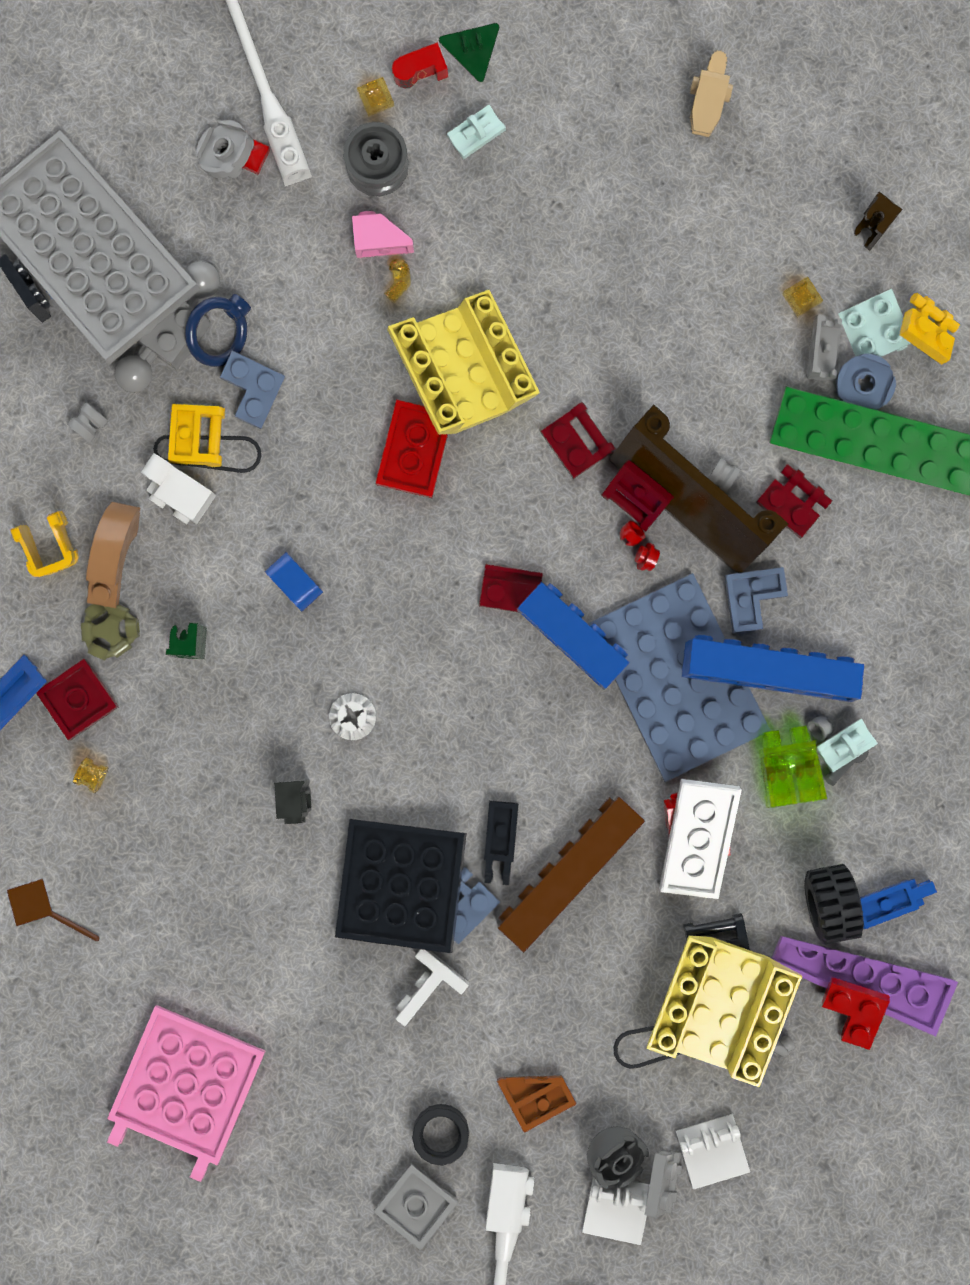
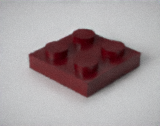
M82 659L40 688L36 693L69 741L119 708L87 659Z

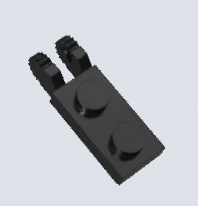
M489 800L484 860H486L484 883L491 884V880H493V861H503L502 885H509L511 862H514L519 803Z

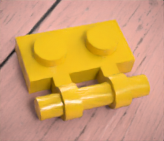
M917 292L914 293L910 298V303L916 306V309L911 308L904 313L899 335L943 365L950 361L955 340L947 330L954 333L958 330L960 324L953 319L954 316L947 310L942 311L936 307L935 302L928 296L923 297ZM928 316L934 319L935 322H932L930 319H928Z

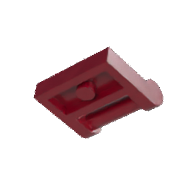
M583 402L540 431L573 479L616 450L612 442H607L586 412L588 408ZM576 418L599 449L593 455L570 423Z
M630 460L623 465L601 494L607 501L610 499L640 523L639 527L645 532L674 498L672 494Z

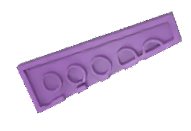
M780 936L771 959L801 974L802 978L826 989L831 977L887 994L890 996V1003L885 1015L935 1037L958 984L957 981L950 978L785 936Z

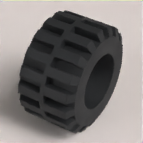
M838 864L808 870L804 880L805 897L811 923L818 939L822 944L827 945L861 938L864 927L863 910L855 880L845 864Z

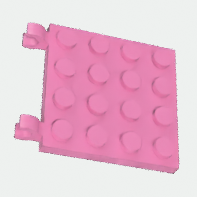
M156 1005L107 1118L115 1122L107 1143L118 1147L124 1139L127 1128H130L198 1157L190 1178L201 1182L209 1164L218 1165L266 1051Z

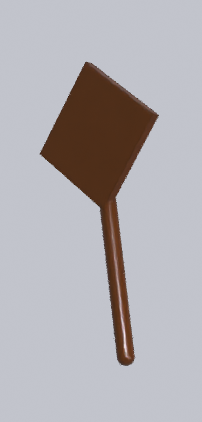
M43 879L7 890L16 926L50 916L90 939L99 941L100 937L52 911Z

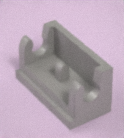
M817 315L812 322L807 379L836 382L842 326L841 318H836L835 321H827L825 315Z

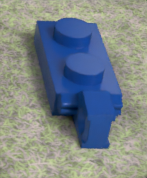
M915 879L904 880L860 897L864 919L863 929H868L920 909L919 906L924 905L922 898L937 893L933 881L927 880L916 884Z

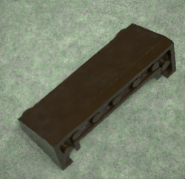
M653 404L633 426L609 461L620 470L630 460L672 494L674 498L664 510L735 573H742L789 523L772 510H763L756 514L754 518L751 517L663 439L670 429V422L668 417Z

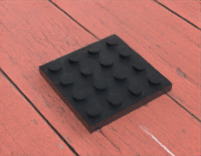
M349 819L335 938L453 953L467 833Z

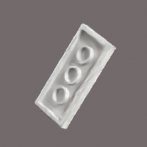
M681 779L659 886L660 892L719 899L741 795L740 786Z

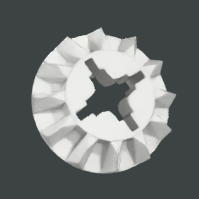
M350 693L340 696L330 709L329 720L331 728L338 736L347 740H358L367 736L373 729L376 721V712L373 704L360 694ZM346 705L353 712L364 710L357 717L359 728L353 725L352 722L341 724V721L348 715Z

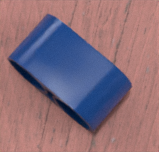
M287 552L264 571L301 612L323 593Z

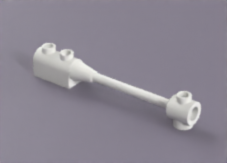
M226 0L261 95L264 118L263 128L284 185L286 187L311 178L312 175L291 118L287 116L279 101L271 92L238 0Z
M493 1163L486 1231L496 1232L495 1259L497 1261L494 1285H506L508 1262L511 1260L518 1235L522 1231V1226H529L530 1207H525L526 1195L532 1196L534 1177L528 1176L529 1170L527 1168Z

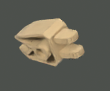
M718 50L717 52L714 51V54L711 55L707 70H701L699 77H693L690 94L695 95L690 114L692 134L709 137L718 124L724 101H730L733 85L729 84L730 76L724 75L728 57H726L724 52Z

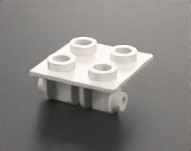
M733 1114L676 1131L693 1190L750 1173L740 1140V1131L735 1123Z
M593 1177L582 1233L641 1245L647 1217L644 1214L650 1184L633 1181L622 1188L615 1184L608 1185V1189H605Z

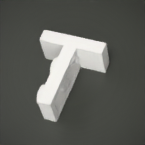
M419 949L415 955L432 972L429 974L425 971L415 983L418 990L412 997L406 995L396 1007L399 1011L396 1020L403 1026L408 1024L442 980L461 995L469 986V981L432 951Z

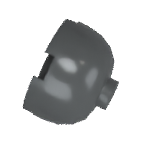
M620 1126L609 1127L599 1132L591 1141L587 1151L589 1169L596 1181L605 1189H608V1185L617 1184L619 1188H622L633 1182L644 1170L641 1167L644 1157H649L648 1148L641 1138L630 1129Z

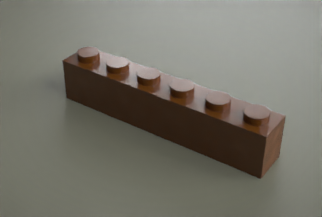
M619 796L614 800L611 797L607 798L598 808L601 814L593 822L589 818L578 830L581 836L574 843L569 840L559 850L558 854L561 856L554 865L548 862L538 873L541 879L533 887L529 883L517 896L521 901L514 908L509 905L498 916L497 919L501 921L497 926L498 929L523 953L645 822Z

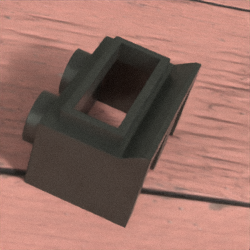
M310 780L274 783L276 819H284V824L306 822L305 816H308V812L312 811L311 790L306 791Z

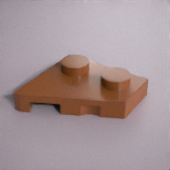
M562 1075L500 1077L497 1079V1083L524 1133L577 1104Z

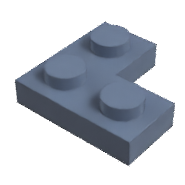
M231 351L220 379L246 391L234 417L261 429L285 376Z
M784 567L724 576L733 633L762 630L763 623L759 601L788 596Z

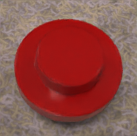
M647 543L645 547L640 546L635 555L638 570L644 571L646 569L652 571L657 564L660 550L656 549L654 544Z

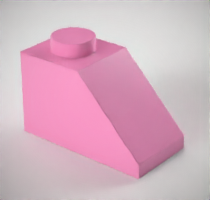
M364 211L360 212L358 216H352L357 258L414 253L413 240L382 214Z

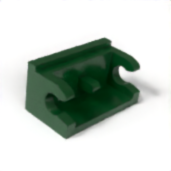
M189 623L187 631L185 629L182 630L178 639V627L174 625L170 630L169 649H166L165 655L174 658L205 660L207 628L198 623Z

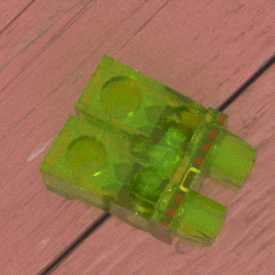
M806 726L789 728L791 744L781 745L779 730L762 733L763 749L759 750L767 808L827 799L816 750V740H810Z

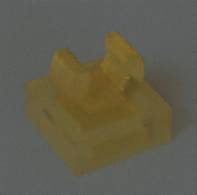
M383 77L357 87V92L368 117L394 106V101Z
M808 276L782 293L797 318L823 302L822 297Z

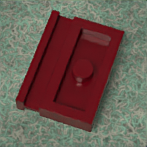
M485 564L479 607L518 612L517 608L542 582L543 573Z

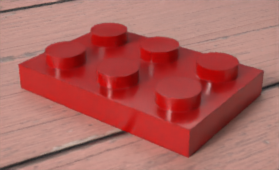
M396 399L375 484L433 499L448 434L437 433L425 406Z

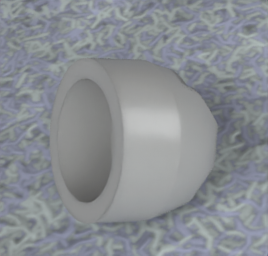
M815 717L807 724L808 734L817 742L824 741L832 734L833 724L829 723L827 717Z

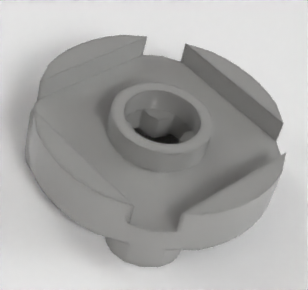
M223 120L218 122L221 126L214 130L210 127L204 132L198 142L196 154L200 159L199 165L210 176L215 178H236L241 174L242 167L250 156L254 140L238 122ZM228 146L225 152H220L222 148H226Z

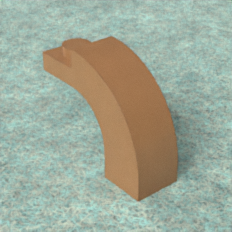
M111 502L103 513L94 536L86 573V580L89 581L87 603L115 609L119 605L123 566L129 546L138 533L140 507Z

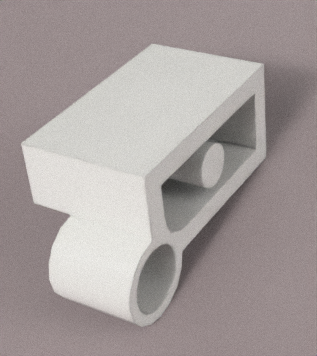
M153 453L140 472L152 480L146 490L151 494L148 499L162 509L165 505L174 509L175 511L172 515L185 524H188L190 520L197 524L216 497L212 491L155 453Z

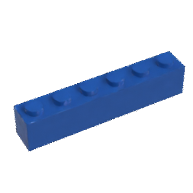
M695 635V638L685 642L682 677L846 702L860 700L862 696L864 664L854 663L855 659L851 657L840 656L837 657V660L827 659L826 654L819 652H810L808 656L800 655L798 650L793 648H781L780 651L770 650V646L766 644H752V647L741 646V641L725 639L721 643L713 641V637L707 635Z

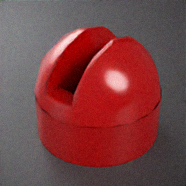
M632 520L628 521L621 528L619 534L621 540L624 538L627 540L625 543L627 546H635L645 538L644 531Z

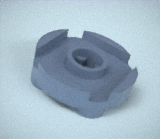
M863 354L851 358L842 365L836 377V393L841 401L876 410L883 407L891 400L896 388V380L890 368L891 366L885 359L874 354ZM867 375L870 377L869 382L873 384L872 389L867 388L864 392L860 390L861 385L858 384V380L864 379Z

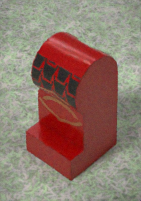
M438 42L400 56L392 65L394 81L401 88H410L418 80L434 74L438 81L448 78V68Z

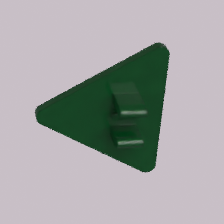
M493 23L439 37V43L478 82H483L500 27L499 24Z

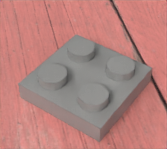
M411 1162L374 1209V1213L421 1251L458 1204V1199Z

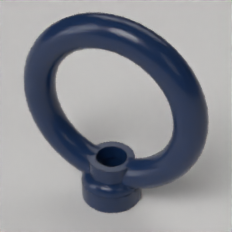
M233 294L229 299L211 297L200 302L191 311L185 327V340L191 355L203 365L219 367L226 364L231 351L240 354L247 339V321L245 316L251 310L250 305L237 294ZM212 309H223L235 321L236 335L231 347L219 355H210L204 352L197 340L198 324L201 318Z

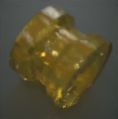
M86 757L79 765L74 775L73 783L78 786L85 785L90 792L96 793L100 789L109 767L105 765L98 766L94 764L92 759Z

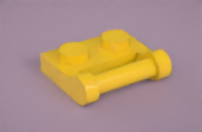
M172 404L168 451L169 463L206 465L210 467L222 466V456L219 454L222 419L225 418V408L219 406ZM202 417L210 418L208 454L199 453Z

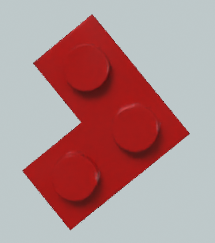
M831 977L822 999V1007L848 1016L842 1030L841 1041L870 1050L890 1003V996Z

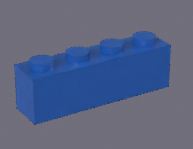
M541 582L517 608V611L597 685L605 690L630 663L625 659L628 654L618 644L615 643L611 646L603 639L606 636L605 632L594 623L589 626L582 619L584 613L573 603L569 606L560 599L563 594L551 583L546 586Z

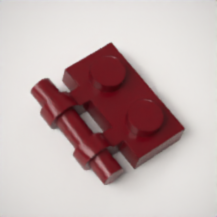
M787 464L780 473L789 481L782 485L774 479L756 503L764 510L776 512L789 523L786 528L801 539L820 517L812 509L814 504L817 502L826 509L833 500L824 494L825 490L820 486L816 487L809 482L801 470L798 469L796 471ZM795 486L809 496L805 502L791 492Z

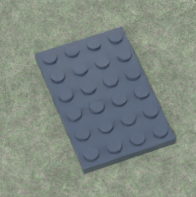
M693 573L588 623L589 626L593 623L596 624L606 634L603 639L611 646L615 643L618 644L628 654L625 659L630 663L615 678V681L664 782L771 731L749 687L682 677L685 642L695 638V635L711 636L715 642L723 643L725 640Z

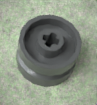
M380 122L360 125L350 133L344 144L343 157L349 180L356 189L368 196L381 197L391 194L401 187L408 175L409 166L407 148L401 134L390 125Z

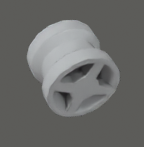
M720 458L708 478L726 494L741 469L727 465L726 460Z

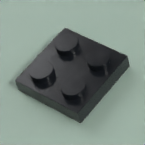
M6 254L0 257V268L26 307L42 323L52 317L47 310L51 306L50 303L34 285L35 281L27 269L21 265L18 259L12 261Z

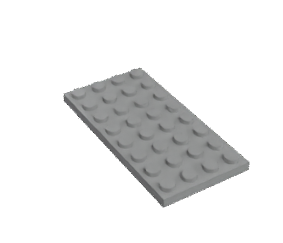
M60 130L0 179L1 239L109 365L200 290L196 282Z

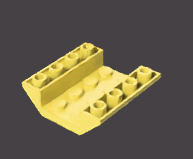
M490 290L465 298L458 308L420 322H416L413 317L387 328L438 434H456L513 410L540 393Z
M688 936L646 1047L649 1050L672 1058H676L677 1053H681L728 1070L731 1078L760 1087L801 982L802 975L765 955L713 937Z

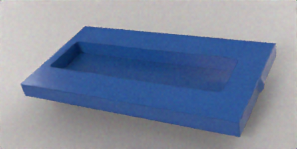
M23 655L0 679V730L47 682L26 655Z

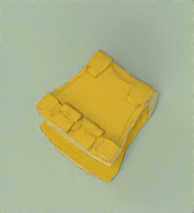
M63 511L47 515V520L64 559L45 567L42 564L30 528L27 525H19L10 529L14 541L20 542L28 560L26 567L34 577L56 573L74 566L78 562V550H73L65 528L68 521Z

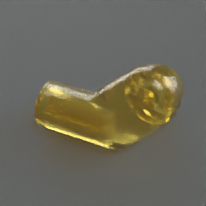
M400 259L392 260L389 265V270L393 273L394 283L385 291L384 295L392 303H395L411 284L410 267L406 261Z

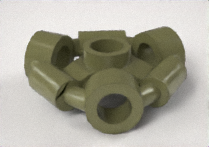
M96 604L90 605L85 609L84 623H81L82 642H85L87 645V653L105 661L113 656L118 658L132 648L131 644L133 641L140 637L138 618H134L129 613L130 609L120 604L116 609ZM106 611L108 612V618L98 625L92 623L93 620ZM122 620H125L127 638L121 637L120 622ZM98 637L107 640L111 644L110 650L94 644V640Z

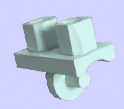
M487 105L476 114L467 117L466 121L448 132L447 138L464 160L506 131V127L498 119L491 106Z
M859 719L818 745L816 749L830 771L835 772L878 743L868 731L864 721Z

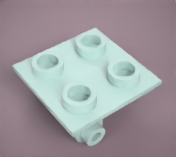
M892 289L838 313L842 319L843 327L855 356L874 354L882 357L896 350L897 352L904 350L911 344L899 335L904 317Z

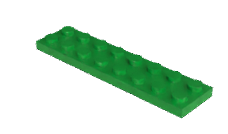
M785 386L770 437V444L970 496V434Z

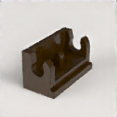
M878 192L864 212L865 216L857 225L854 235H859L863 228L870 229L872 234L867 239L864 247L871 251L903 209L881 192Z

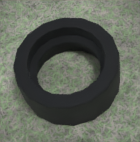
M436 1104L429 1106L419 1114L414 1123L412 1135L414 1148L419 1156L430 1164L440 1166L451 1164L463 1155L468 1146L469 1128L467 1120L458 1109L451 1105ZM446 1117L457 1126L459 1133L458 1141L449 1151L436 1152L430 1149L424 1141V1128L433 1118Z

